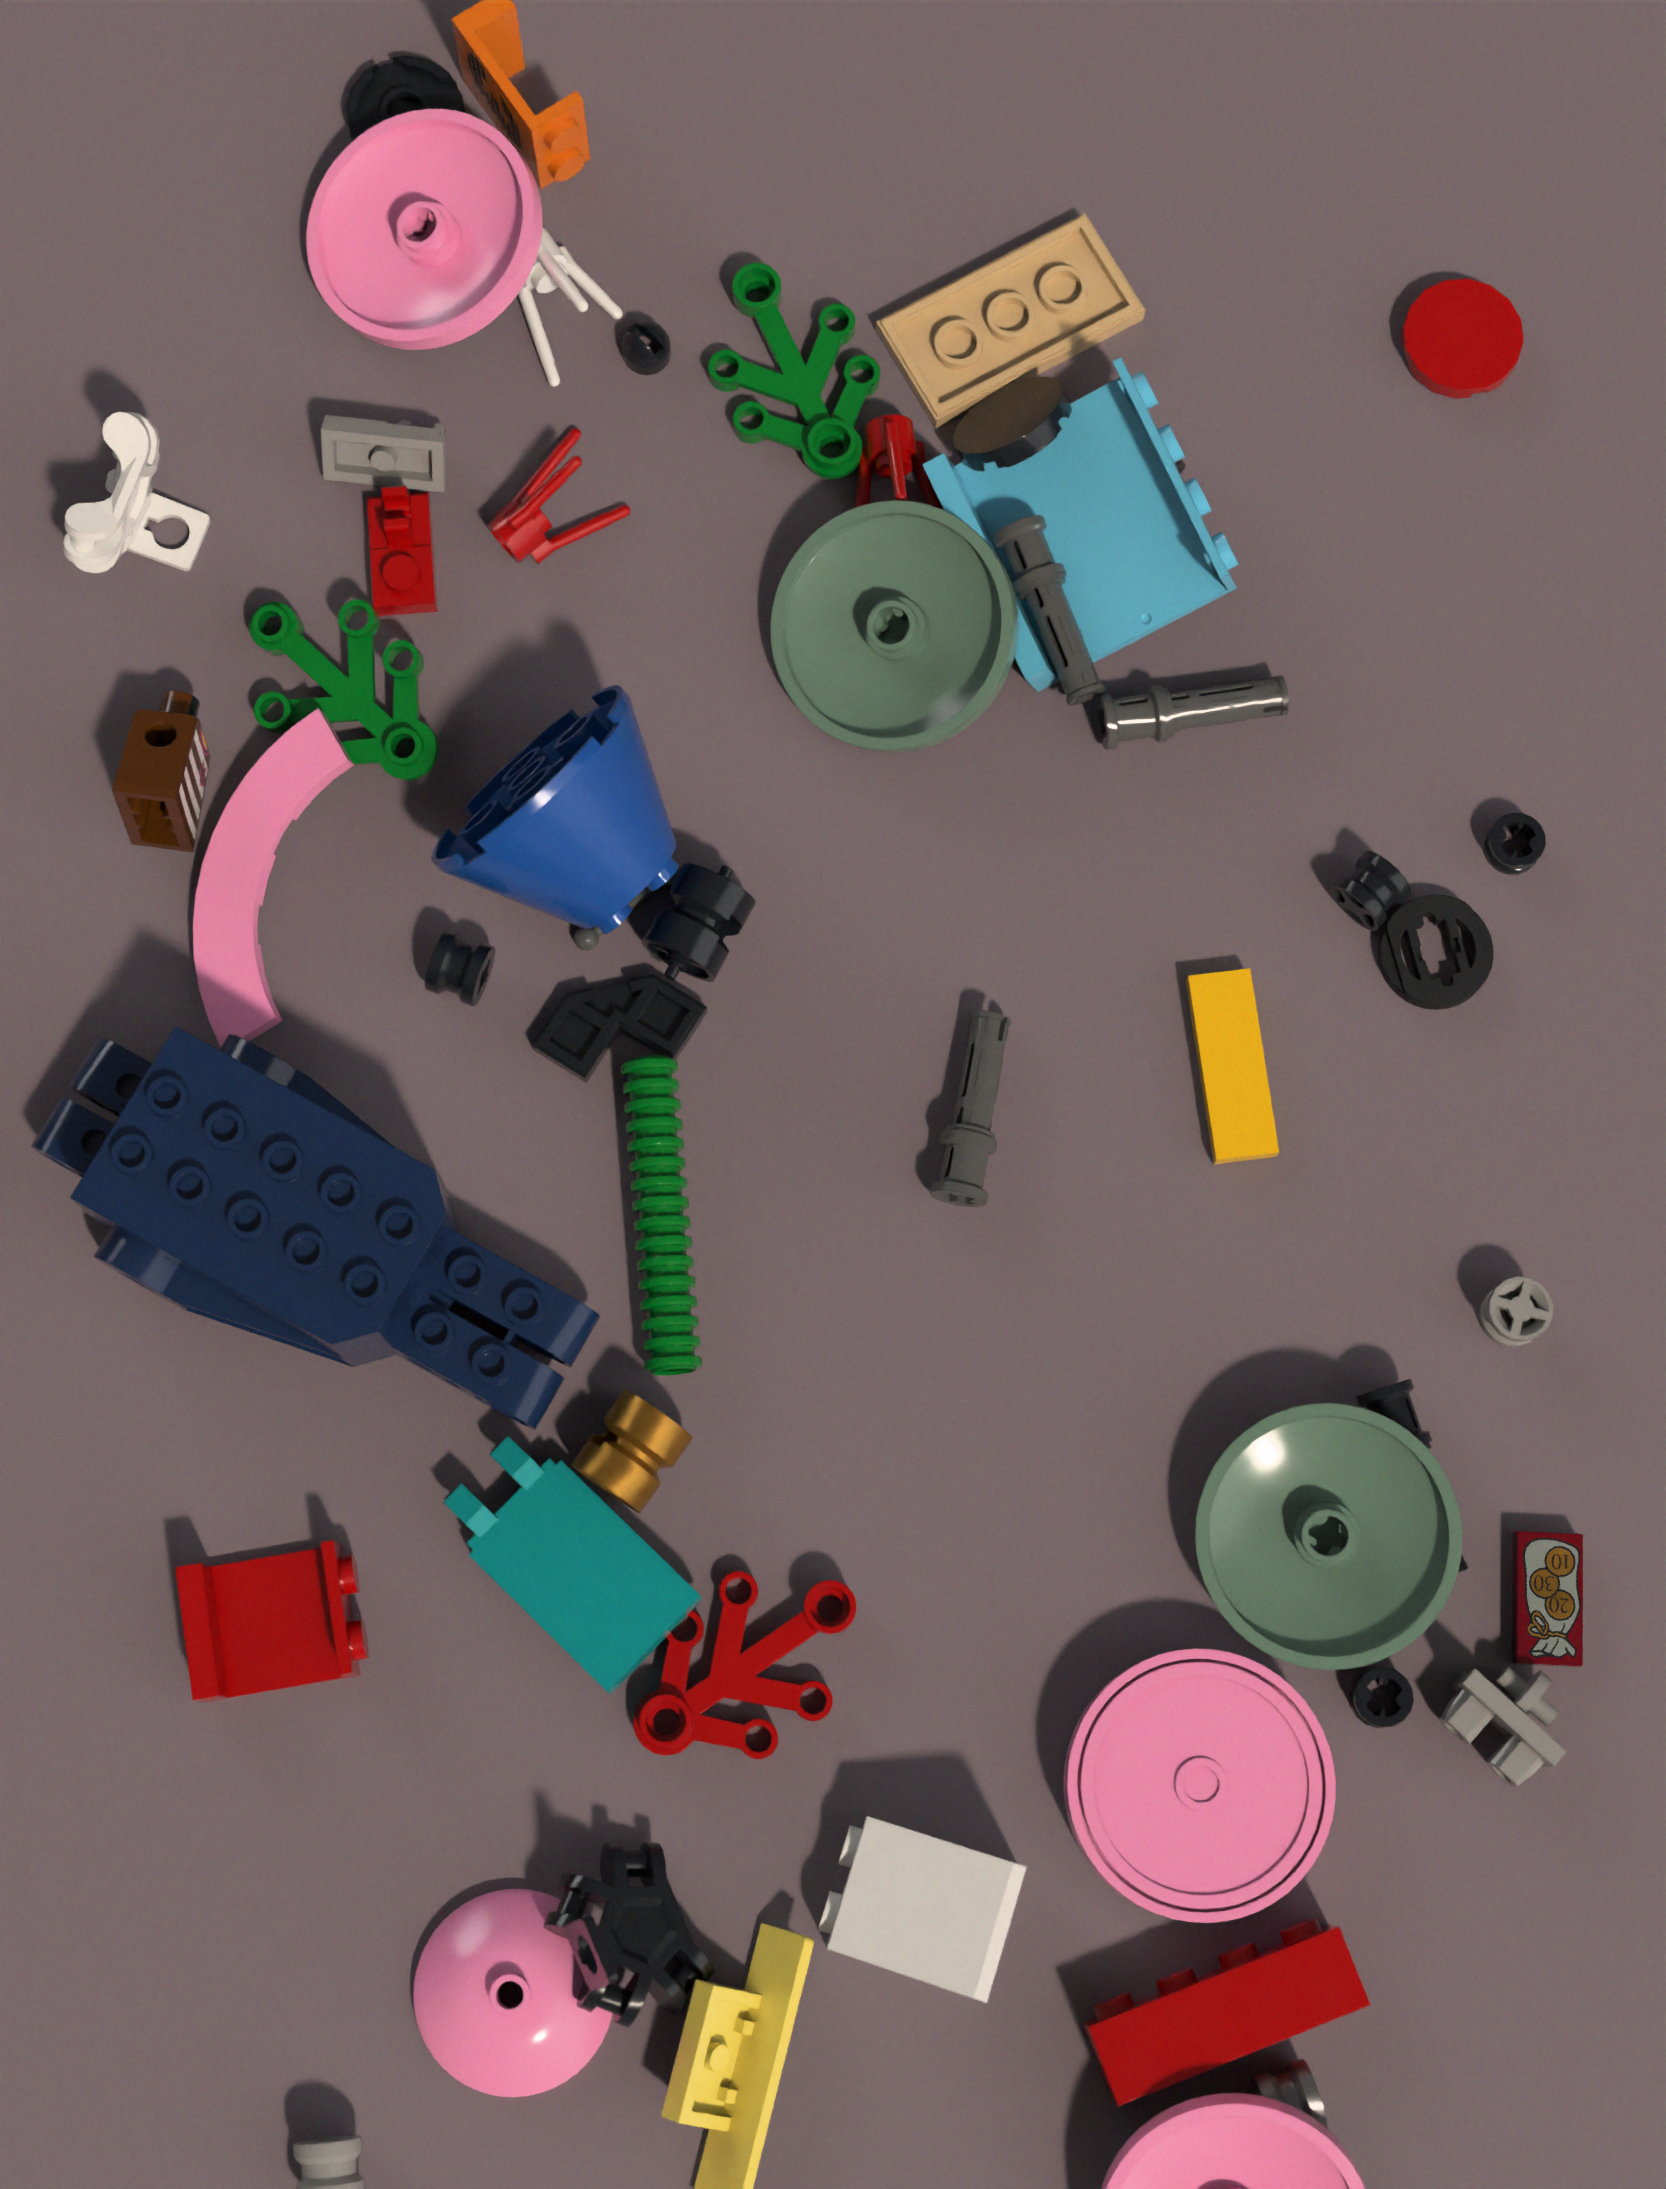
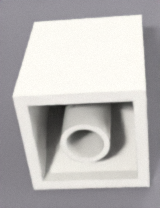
M868 1816L865 1817L862 1829L850 1825L838 1865L850 1868L842 1894L833 1891L829 1892L818 1928L819 1931L830 1934L826 1946L827 1949L987 2003L1026 1866Z

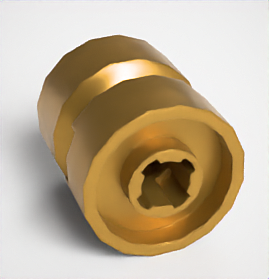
M624 1389L604 1417L608 1429L604 1435H591L571 1465L608 1494L640 1514L661 1485L657 1475L660 1468H673L693 1437L657 1408Z

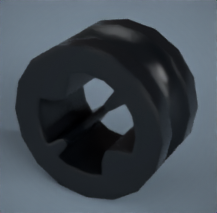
M1510 813L1502 816L1493 825L1484 841V854L1488 863L1497 871L1506 875H1518L1528 871L1541 857L1546 846L1544 830L1541 824L1533 817L1524 813ZM1505 831H1512L1513 838L1518 833H1521L1528 840V844L1522 850L1524 857H1517V850L1508 855L1502 849L1501 845L1507 838Z
M1387 1667L1370 1669L1360 1674L1353 1682L1349 1694L1350 1706L1355 1716L1365 1725L1374 1728L1392 1727L1404 1721L1411 1712L1414 1702L1413 1690L1407 1678L1397 1670ZM1375 1679H1377L1379 1687L1385 1686L1389 1682L1397 1691L1390 1699L1395 1710L1387 1717H1385L1384 1709L1376 1710L1374 1714L1366 1705L1372 1698V1693L1367 1686Z

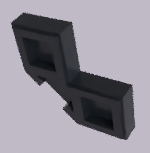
M655 974L629 979V982L594 990L587 988L565 994L533 1042L532 1048L538 1054L587 1083L620 1031L655 1053L677 1060L707 1014V1006Z

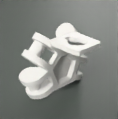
M117 412L111 414L103 424L102 433L104 440L113 450L114 458L118 460L116 469L108 472L105 483L106 489L112 495L110 498L100 502L77 503L70 506L66 511L64 525L67 534L63 541L64 556L82 571L95 574L106 572L113 567L125 551L182 571L191 570L210 525L209 516L206 513L152 493L153 488L150 483L152 476L157 471L160 459V440L157 429L148 418L140 413ZM167 518L180 519L189 528V539L180 548L165 549L157 544L152 532L145 530L148 521L152 520L159 523Z

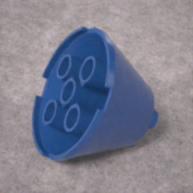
M613 685L595 693L591 698L599 706L581 718L573 709L569 710L528 743L479 790L463 808L471 819L457 836L447 829L432 852L431 861L441 872L583 929L597 926L603 934L613 931L629 916L632 908L628 903L643 889L648 887L650 891H655L675 874L679 864L672 858L677 843L630 696L619 685Z

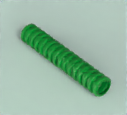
M649 1055L629 1059L621 1065L622 1076L628 1078V1082L623 1084V1094L630 1097V1101L624 1104V1111L626 1115L631 1116L632 1120L626 1123V1133L633 1136V1140L627 1143V1150L635 1158V1160L629 1163V1172L636 1175V1180L630 1183L631 1192L638 1196V1199L632 1202V1211L639 1214V1219L633 1222L634 1232L641 1234V1239L635 1242V1250L642 1253V1259L637 1261L636 1265L637 1271L644 1273V1279L638 1281V1289L640 1292L645 1293L646 1298L639 1302L640 1311L647 1313V1319L641 1322V1328L643 1332H648L649 1339L643 1341V1350L650 1353V1359L644 1362L645 1371L651 1372L652 1375H679L694 1372L697 1368L702 1367V1358L695 1355V1349L701 1346L700 1337L693 1335V1329L699 1326V1320L697 1316H693L691 1313V1309L697 1307V1298L690 1295V1289L696 1286L695 1277L688 1275V1269L694 1267V1259L692 1256H688L686 1251L692 1247V1238L685 1235V1230L691 1227L690 1217L683 1215V1210L689 1208L688 1197L682 1196V1190L688 1187L687 1178L680 1176V1171L686 1168L685 1158L680 1157L678 1153L684 1149V1139L677 1137V1132L683 1129L682 1119L675 1117V1113L681 1110L680 1099L674 1098V1093L680 1090L679 1080L672 1078V1074L678 1071V1064L676 1060L668 1056Z

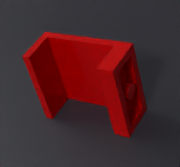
M331 1540L320 1542L321 1548L217 1566L197 1563L175 1567L192 1700L205 1703L361 1676L359 1660L369 1658V1648L363 1619L353 1620L349 1594L359 1593V1576L354 1554L344 1555L343 1546Z

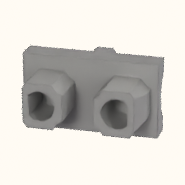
M1509 1666L1505 1668L1497 1677L1496 1682L1513 1696L1511 1699L1506 1697L1477 1669H1473L1469 1673L1463 1671L1450 1685L1457 1693L1450 1699L1439 1722L1465 1744H1470L1488 1722L1506 1736L1505 1741L1486 1763L1508 1785L1519 1786L1536 1773L1539 1768L1554 1767L1567 1752L1525 1714L1527 1711L1531 1712L1539 1721L1547 1726L1559 1713L1542 1697L1552 1680L1541 1670L1526 1682Z

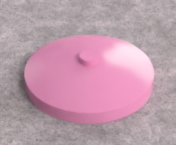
M423 109L396 115L369 128L351 142L334 160L318 186L312 201L306 231L307 257L313 280L324 301L333 312L354 331L373 342L403 350H425L453 344L473 335L490 324L510 305L524 286L537 258L541 242V197L532 171L524 158L501 132L484 120L467 113L448 109Z
M1220 2093L1201 2096L1179 2103L1159 2113L1142 2125L1117 2153L1108 2169L1101 2189H1365V2185L1356 2164L1344 2146L1325 2126L1307 2113L1284 2102L1260 2095Z

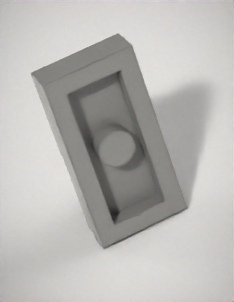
M325 415L321 426L323 480L387 487L407 485L408 489L445 493L447 486L445 425L435 423L433 428L411 426V420H401L398 424H389L386 421Z

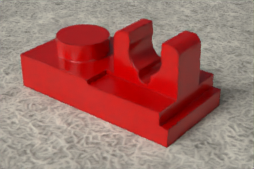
M407 485L382 487V496H372L367 499L373 608L379 616L438 612L429 492L409 494Z

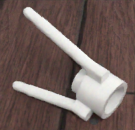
M542 228L537 258L518 296L548 383L555 387L559 385L560 378L531 290L535 288L539 293H548L559 287L578 311L585 312L588 309V303L567 276L569 275L612 318L620 319L623 312L609 295L574 261L566 247H558L550 233L545 228Z

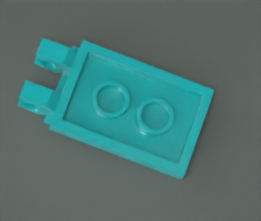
M507 1436L490 1456L521 1486L519 1490L495 1514L487 1509L462 1483L443 1503L475 1533L466 1543L472 1549L469 1556L611 1695L703 1598L562 1460L555 1464L549 1458L539 1467L528 1454Z

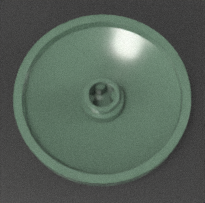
M892 500L865 504L848 510L825 523L802 544L789 562L778 585L772 607L770 630L773 658L782 684L794 704L814 725L840 741L861 749L885 753H902L922 750L940 744L968 728L986 711L1008 677L1017 647L1019 626L1016 596L1009 575L996 552L983 537L968 524L942 509L913 501Z
M1318 1403L1292 1407L1262 1419L1248 1428L1229 1445L1212 1468L1205 1482L1196 1515L1195 1541L1199 1568L1205 1586L1222 1616L1242 1637L1261 1651L1290 1664L1311 1669L1340 1670L1366 1666L1381 1661L1411 1644L1425 1632L1445 1606L1453 1590L1462 1556L1463 1536L1458 1502L1451 1483L1434 1455L1410 1431L1395 1421L1379 1413L1346 1404Z

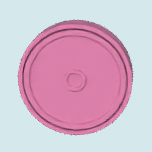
M1184 1649L1163 1653L1139 1662L1117 1675L1096 1694L1079 1718L1071 1736L1064 1765L1063 1791L1067 1817L1074 1838L1092 1869L1109 1887L1132 1904L1149 1912L1186 1922L1212 1923L1238 1919L1258 1912L1282 1898L1302 1880L1313 1866L1327 1839L1334 1814L1336 1780L1334 1763L1324 1731L1306 1701L1289 1683L1264 1665L1231 1652L1214 1649Z

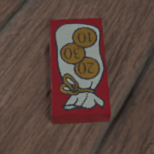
M1516 1531L1513 1533L1512 1664L1559 1667L1583 1666V1534Z

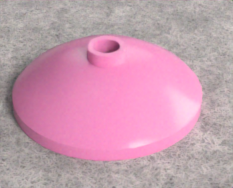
M505 1889L476 1897L461 1905L441 1922L426 1943L420 1956L413 1991L414 2011L420 2034L428 2050L440 2066L452 2077L474 2090L501 2097H522L555 2088L577 2074L589 2062L600 2047L609 2029L613 2013L596 2007L592 2012L577 2007V1999L584 1976L567 1938L558 1936L543 1927L548 1912H556L561 1900L553 1895L530 1889ZM507 1981L518 1983L523 1990V2000L519 2006L514 2008L504 2006L499 2000V1989Z

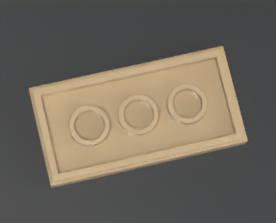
M1084 213L876 321L875 331L936 429L969 412L971 408L987 396L1003 387L1035 377L1144 320L1146 310Z

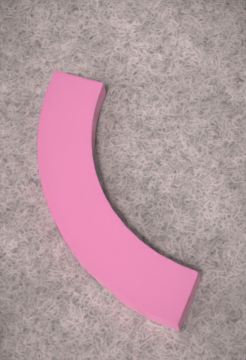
M319 708L292 726L266 750L248 771L229 799L212 833L202 862L195 894L193 916L194 963L199 992L208 1021L220 1047L229 1034L251 1041L283 1021L273 1001L265 976L257 930L259 906L263 905L267 881L276 858L274 852L293 819L296 821L311 801L335 778L354 766L326 714Z

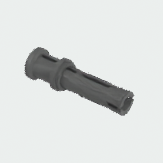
M1034 515L1006 525L993 535L992 540L995 547L1003 549L1015 578V581L1012 583L1015 595L1019 596L1020 600L1028 601L1043 638L1045 648L1049 653L1067 697V704L1069 706L1078 705L1096 698L1098 694H1102L1106 689L1099 679L1084 642L1082 632L1077 625L1062 588L1066 581V570L1063 564L1055 562L1043 533L1047 527L1046 521L1043 516Z
M1282 675L1249 682H1237L1169 692L1167 688H1162L1158 685L1149 687L1147 694L1113 699L1108 693L1098 694L1096 698L1097 725L1101 743L1105 750L1115 749L1118 742L1148 737H1153L1157 742L1167 741L1169 737H1173L1175 731L1187 728L1287 715L1289 711L1287 707L1289 706L1287 685Z
M976 1010L970 1013L968 1038L956 1094L955 1110L951 1124L945 1126V1129L940 1134L939 1142L944 1146L939 1180L932 1183L930 1189L931 1197L945 1203L966 1207H981L987 1204L988 1194L983 1190L988 1156L994 1154L997 1147L995 1135L991 1132L992 1115L1001 1075L1005 1042L1007 1041L1011 1023L1009 1017H1003L1001 1013L987 1010Z

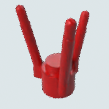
M891 414L874 418L865 426L867 445L862 447V455L859 462L855 508L869 504L872 472L875 469L879 477L891 479L895 500L906 501L905 476L912 471V466H914L927 504L944 510L922 465L926 463L924 442L915 440L913 421L903 415Z
M573 428L568 432L513 499L495 514L496 518L487 524L489 531L497 542L517 563H520L530 554L534 561L539 564L553 551L627 517L631 512L628 505H621L553 537L546 538L545 533L552 528V525L540 507L581 466V458L579 456L571 457L547 481L546 479L581 437V431L578 428Z

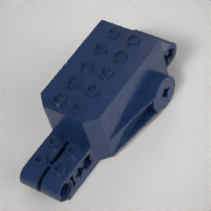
M175 1026L153 1063L109 1039L101 1036L97 1038L68 1086L90 1102L119 1117L118 1120L113 1124L74 1101L61 1097L31 1145V1148L46 1158L81 1177L70 1199L100 1225L109 1230L94 1258L129 1280L188 1312L351 1367L397 1355L504 1416L533 1430L537 1428L565 1378L516 1347L519 1342H522L539 1354L547 1356L567 1367H572L600 1318L597 1312L558 1288L460 1235L452 1201L435 1169L395 1148L311 1077L298 1071L263 1048L236 1035L229 1034L220 1050ZM459 1307L471 1316L477 1317L506 1334L504 1340H500L453 1313L455 1308Z

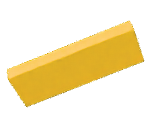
M1251 969L1190 975L1186 979V988L1213 1164L1277 1157L1279 1147Z

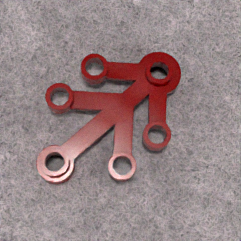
M734 1571L726 1575L719 1586V1596L723 1606L710 1675L686 1691L692 1648L701 1642L704 1636V1623L701 1617L691 1610L686 1617H690L696 1622V1635L690 1641L681 1642L674 1638L672 1631L666 1637L668 1639V1646L660 1688L647 1694L639 1702L635 1710L633 1726L639 1742L647 1750L664 1756L678 1754L684 1751L693 1741L741 1749L748 1757L760 1760L771 1756L778 1746L777 1730L769 1721L753 1719L743 1725L701 1714L722 1699L727 1698L796 1711L801 1718L807 1721H819L825 1718L831 1711L833 1697L830 1689L822 1682L807 1681L799 1685L756 1676L818 1632L825 1635H834L846 1630L853 1622L857 1608L852 1591L843 1583L834 1580L817 1583L807 1593L802 1612L741 1653L748 1610L753 1607L758 1599V1585L750 1574L743 1571ZM736 1579L745 1580L751 1586V1596L742 1604L732 1603L726 1595L727 1586ZM826 1596L836 1597L843 1606L841 1616L834 1621L822 1619L817 1612L819 1601ZM816 1688L825 1695L826 1705L821 1712L810 1714L802 1709L800 1697L807 1689ZM664 1709L675 1711L680 1720L678 1729L670 1735L660 1734L654 1726L655 1716ZM755 1726L765 1727L771 1734V1744L763 1752H754L746 1744V1735Z

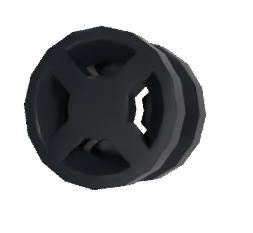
M1366 851L1357 860L1356 871L1349 878L1341 877L1330 889L1333 898L1341 909L1356 923L1371 931H1377L1386 921V911L1392 905H1402L1412 893L1411 886L1401 872L1387 859L1372 851Z
M448 930L444 931L430 959L425 978V989L436 994L445 990L458 994L462 1003L474 1007L480 1000L489 980L495 958V947L485 943L474 947L463 943L459 934Z

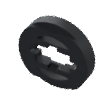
M1425 895L1402 905L1384 927L1378 944L1379 967L1386 983L1400 998L1412 1005L1425 1009H1447L1460 1005L1470 999L1487 980L1493 963L1492 938L1483 920L1466 902L1447 895ZM1425 916L1431 918L1433 925L1443 924L1446 938L1449 939L1457 972L1450 976V986H1444L1440 977L1431 979L1426 961H1423L1420 950L1421 944L1416 929L1423 927V917ZM1457 925L1470 940L1473 953L1471 967H1469ZM1403 934L1416 977L1406 968L1401 956Z

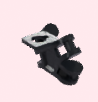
M604 1843L600 1855L602 1882L578 1874H562L558 1889L563 1892L558 1909L556 1912H548L543 1925L546 1930L568 1939L584 1976L577 1999V2007L588 2012H592L596 2007L613 2013L615 2023L628 2028L638 2016L649 1991L651 1996L664 2009L674 2015H679L688 2004L686 1994L695 1985V1981L707 1982L715 1971L706 1955L695 1945L666 1878V1863L663 1849L660 1843H643L640 1850H624L620 1843ZM640 1877L644 1887H628L627 1878ZM588 1902L605 1904L598 1925H596L591 1915L583 1917ZM674 1956L677 1965L668 1974L663 1967ZM615 1965L634 1973L625 1988L613 1984V1982L618 1980V1975L614 1968Z

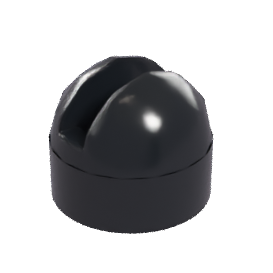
M638 321L628 328L622 340V352L626 365L632 371L641 375L656 374L667 366L671 357L670 339L661 325L653 321ZM645 336L659 350L654 354L639 337Z

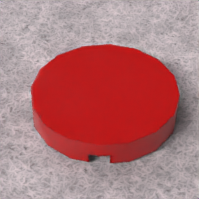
M1467 278L1444 280L1425 289L1409 307L1400 334L1401 351L1403 348L1404 355L1408 360L1406 365L1417 381L1434 393L1454 399L1471 398L1472 394H1480L1484 391L1488 393L1500 387L1513 372L1518 362L1524 337L1521 318L1510 299L1489 284Z

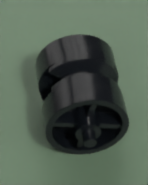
M683 864L668 893L674 906L672 909L660 910L642 940V945L652 955L668 965L664 973L665 977L675 981L679 972H683L691 977L707 982H713L716 979L729 953V949L723 942L724 938L739 934L756 904L754 898L747 891L729 880L733 873L731 868L722 865L719 873H716L699 865Z

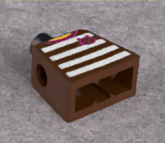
M176 690L167 691L162 695L159 711L140 709L134 712L112 788L132 845L185 852L194 851L210 764V753L200 720L197 718L200 702L189 693Z

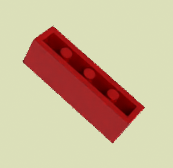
M1317 1917L1311 1918L1279 1931L1283 1943L1258 1952L1255 1942L1220 1954L1217 1958L1221 1968L1196 1977L1193 1967H1188L1156 1980L1158 1993L1134 2002L1131 1993L1125 1992L1093 2005L1096 2017L1082 2024L1111 2100L1117 2106H1121L1370 2006L1371 2004L1340 1927L1330 1924L1320 1927Z

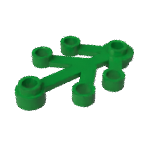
M763 263L747 264L739 269L733 279L734 304L742 314L755 318L781 374L746 362L737 352L725 349L713 354L709 360L708 373L710 383L714 388L722 392H732L741 387L798 407L806 426L769 415L767 409L758 402H744L735 409L733 414L734 433L744 443L755 444L767 439L802 452L807 468L821 478L838 479L845 477L856 469L861 459L862 441L854 426L866 397L875 393L879 387L880 367L875 359L867 355H857L849 359L844 367L845 388L830 417L821 394L840 347L847 344L854 336V313L849 307L839 303L828 305L821 311L819 316V334L805 365L778 309L781 301V280L778 273L772 267ZM754 290L763 291L768 295L767 299L762 302L749 301L746 296ZM839 318L847 323V327L837 332L830 330L826 324L831 319ZM723 364H730L736 367L738 371L732 377L726 378L718 375L716 369ZM863 369L869 371L873 377L866 383H858L852 379L851 375L856 370ZM746 416H756L761 419L762 424L760 427L751 430L744 428L740 422ZM828 444H835L842 449L843 453L837 458H827L821 453V449Z
M355 599L345 603L338 614L339 626L348 635L349 678L303 637V622L300 616L289 606L281 602H268L258 607L249 623V631L253 641L269 654L276 656L286 654L332 696L288 699L279 692L271 691L264 693L257 699L254 706V716L260 725L271 732H283L319 708L326 714L330 723L359 721L376 737L341 741L354 765L380 764L390 776L404 781L421 778L433 768L438 757L439 746L432 729L419 721L418 676L423 670L424 658L422 653L412 643L405 640H397L390 643L383 652V666L394 677L393 719L376 704L374 635L379 629L380 619L372 606L363 600ZM357 611H367V624L362 629L352 630L349 624L352 615ZM272 616H280L282 627L279 632L274 635H265V622ZM403 651L412 652L413 661L410 667L403 671L395 670V657ZM276 702L283 703V716L276 722H268L266 718L268 707ZM404 738H413L415 741L414 752L407 758H399L396 754V746L399 741Z

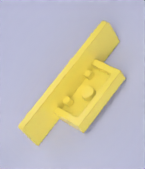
M761 1923L744 1990L701 1980L695 1981L661 2117L680 2124L709 2128L694 2189H753L814 1945L812 1937Z

